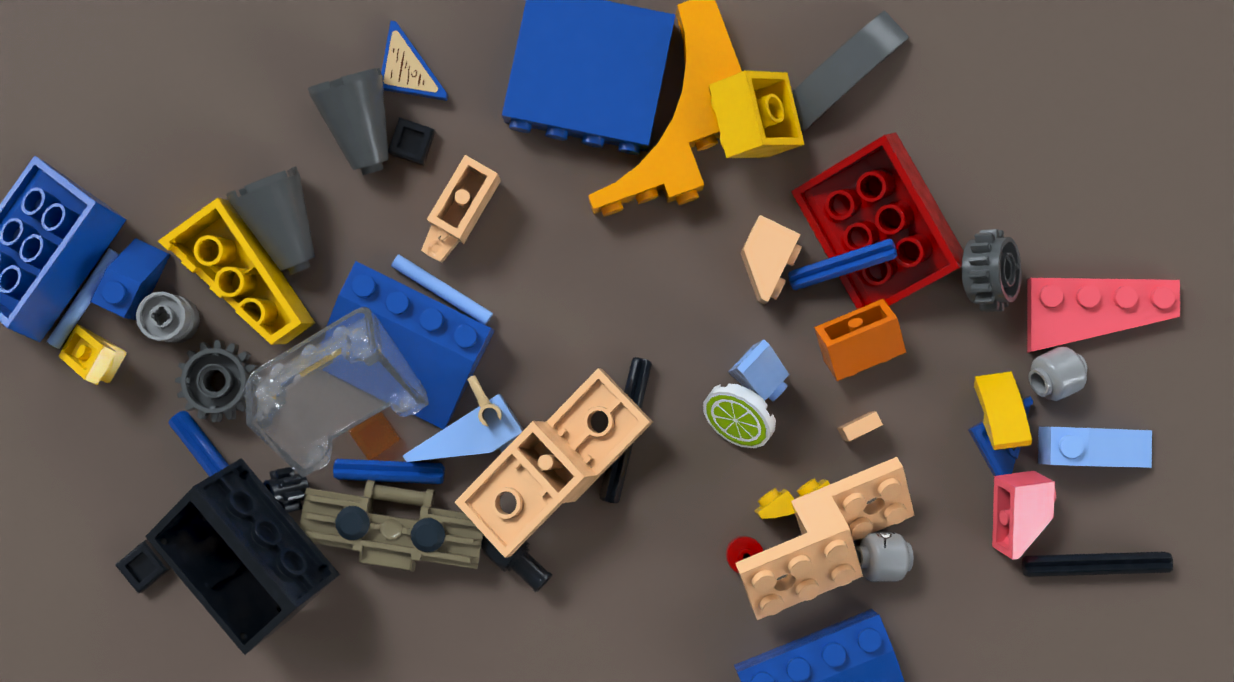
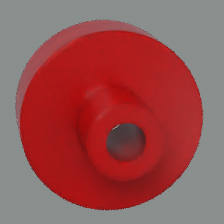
M736 537L727 546V563L735 572L739 573L735 563L743 560L744 554L748 553V557L762 552L763 548L752 537Z

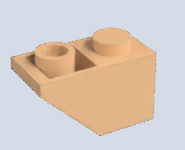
M761 215L755 221L742 248L741 256L757 301L765 305L770 297L777 300L786 282L780 276L786 264L794 265L802 246L796 244L801 234Z

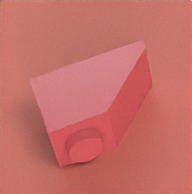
M1034 470L994 476L993 548L1012 560L1019 559L1054 518V503L1056 501L1055 481Z

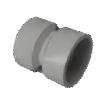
M164 291L153 292L146 296L139 304L136 312L137 325L144 335L150 339L173 344L183 343L192 338L197 332L200 323L199 311L194 303L188 298Z

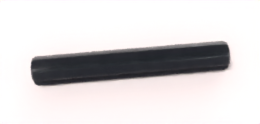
M634 357L631 361L624 392L641 409L652 363L647 359ZM633 443L605 471L600 492V499L602 501L614 504L620 501Z
M1169 552L1034 555L1022 558L1023 575L1028 577L1170 573L1173 570V557Z

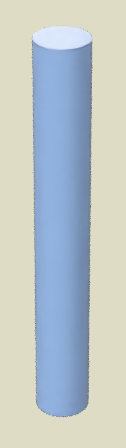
M110 248L107 250L47 339L50 345L58 349L61 348L90 305V301L106 268L120 255L119 253Z
M400 254L394 259L391 265L392 268L480 323L486 325L492 317L493 313Z

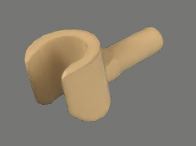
M476 375L469 377L467 381L480 406L478 413L479 421L483 425L489 426L483 416L486 408L495 409L498 418L501 420L502 411L500 407L490 403Z

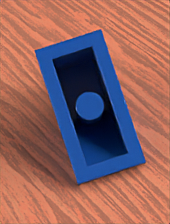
M135 238L106 268L90 302L123 318L136 320L139 304L146 296L152 294L171 254Z

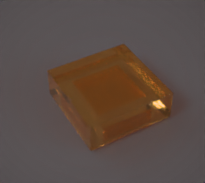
M381 409L376 410L348 430L368 460L375 459L402 440Z

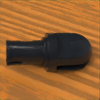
M483 534L481 545L483 552L504 572L514 570L533 588L535 593L552 577V574L528 553L530 551L528 548L530 544L527 541L511 557L505 558Z

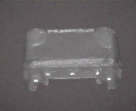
M361 307L350 312L263 364L249 376L245 386L246 425L302 478L316 470L322 469L329 463L333 450V439L391 406L398 416L407 417L418 413L422 408L429 405L425 388L378 317L367 307Z

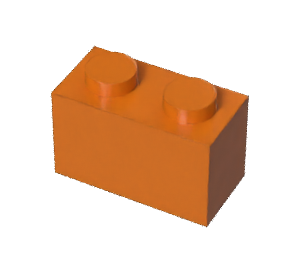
M884 299L814 327L823 360L837 381L854 376L858 372L906 353L898 318Z

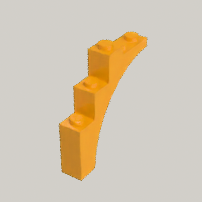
M689 0L677 5L676 18L683 40L685 72L682 93L674 116L657 145L639 165L615 183L588 195L593 214L602 212L603 217L622 211L624 209L623 204L637 199L638 204L657 198L659 196L657 191L662 189L668 203L676 200L678 205H682L699 198L697 192L703 190L704 182L691 148L696 146L697 151L708 149L718 144L717 138H720L716 113L711 105L712 96L709 85L742 72L715 0Z

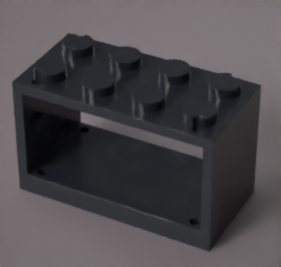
M242 458L194 485L145 536L244 655L290 621L340 575Z

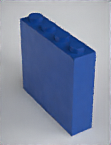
M526 0L502 111L504 123H508L511 130L523 133H531V128L546 131L545 136L557 140H567L568 136L582 138V144L596 148H603L604 143L618 146V151L630 155H640V151L648 152L676 15L606 0Z

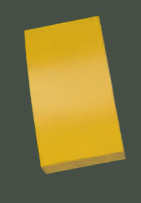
M1012 371L975 376L974 388L984 411L983 424L993 450L1031 445L1032 438L1026 412Z
M813 478L797 490V493L801 497L828 486L830 483L825 479L817 482ZM774 488L758 500L760 507L754 511L761 519L795 514L791 502L794 498L788 490L783 489L778 492Z

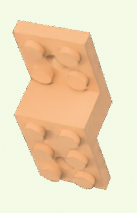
M598 368L547 421H532L466 489L455 503L505 558L511 557L562 503L577 501L653 421L603 369ZM597 411H603L609 421L608 427L601 433L596 432L591 426V418ZM505 492L512 493L517 501L516 508L511 514L505 513L500 506V498Z
M897 457L792 500V506L802 535L735 563L757 621L767 616L776 615L786 608L803 601L812 600L817 595L839 586L847 585L853 580L863 577L853 541L865 538L869 533L877 532L893 524H899L905 519L915 516L904 468ZM876 498V500L867 504L869 500ZM788 574L786 577L777 580L779 577Z

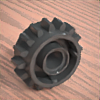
M980 230L979 234L974 235L975 239L968 241L963 252L962 280L965 293L972 303L980 305L981 311H1004V307H1008L1009 302L1016 300L1020 290L1021 259L1019 250L1011 237H1004L1003 230Z
M215 340L213 348L209 343H200L201 351L197 353L189 350L187 355L190 359L187 363H179L178 365L183 371L181 377L175 378V382L181 384L182 388L177 393L178 398H186L188 403L185 409L187 411L198 409L197 418L206 419L211 413L212 422H221L224 413L228 420L236 419V410L247 412L249 410L246 404L248 400H257L258 398L253 390L254 386L261 384V380L254 377V372L259 367L258 365H250L248 363L251 357L249 352L244 351L238 354L239 345L231 343L226 350L225 343L221 340ZM221 371L225 376L226 382L223 389L217 392L211 385V378L216 372Z

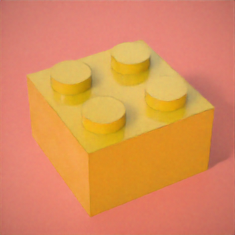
M744 70L709 85L712 96L711 105L716 113L720 130V143L725 151L726 158L771 157L805 145L788 73Z

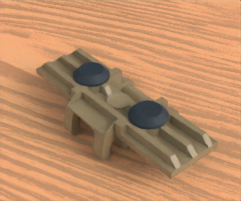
M367 480L364 496L306 488L300 528L315 544L360 551L359 562L361 564L381 565L414 572L415 560H423L478 569L483 533L464 512L433 508L435 490L427 489L426 492L377 485L376 480ZM374 499L420 506L419 518L407 519L383 515V513L373 511Z

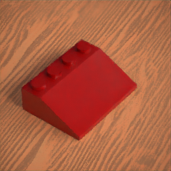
M896 132L883 135L791 191L828 258L887 239H892L897 249V257L895 259L839 276L857 309L884 299L888 306L962 267L964 251Z

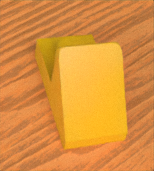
M76 324L58 357L84 380L98 385L100 380L105 383L112 381L127 352Z

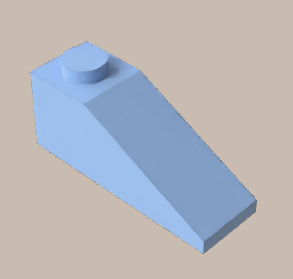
M764 339L754 344L728 371L742 386L754 391L764 401L769 398L772 402L788 387L784 380L790 375L770 344Z
M498 394L489 401L500 407L502 411L501 420L498 418L495 409L486 408L483 416L489 426L483 425L478 418L479 406L404 454L403 457L406 462L492 453L498 449L502 453L524 429L503 396Z
M1038 427V464L1152 468V430Z

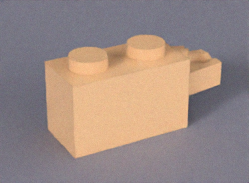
M464 155L427 218L431 227L421 249L422 252L443 263L459 242L465 243L501 182L498 173Z

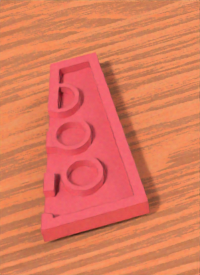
M1027 279V353L1180 317V280Z

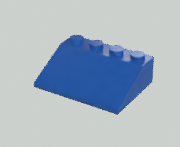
M37 156L32 158L0 203V322L10 330L41 342L127 219Z
M355 261L338 295L312 365L441 429H445L469 384L467 379L473 376L495 330Z
M873 609L734 665L740 682H905L881 617Z

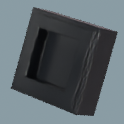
M399 117L388 153L424 166L436 131L433 128Z
M144 540L115 564L138 594L145 591L171 569L148 540Z

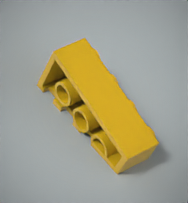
M216 198L158 240L164 248L173 252L192 273H196L210 286V290L235 309V312L271 345L287 344L315 324V321L283 273L269 257L229 200Z

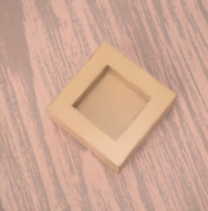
M872 411L837 429L843 441L850 442L883 424L877 412Z

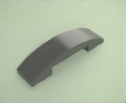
M885 10L857 32L792 91L802 134L851 88L909 38Z

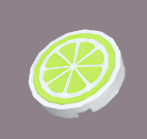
M730 383L726 387H721V384L717 385L703 402V412L710 426L716 433L735 445L745 448L764 446L775 431L776 419L773 414L770 417L766 410L768 407L767 403L754 391L744 386Z

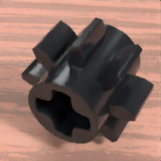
M293 466L270 471L271 479L263 482L267 489L288 513L302 510L301 501H304L306 488H309L305 475L303 473L295 474Z

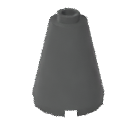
M380 68L350 74L330 81V83L326 81L309 87L308 91L311 99L353 170L361 169L362 175L383 170L382 162L389 160L383 76Z
M296 166L287 170L289 177L284 170L244 186L245 188L239 190L240 197L237 196L235 190L226 194L230 204L280 271L288 269L290 275L311 267L309 259L315 257L301 177Z

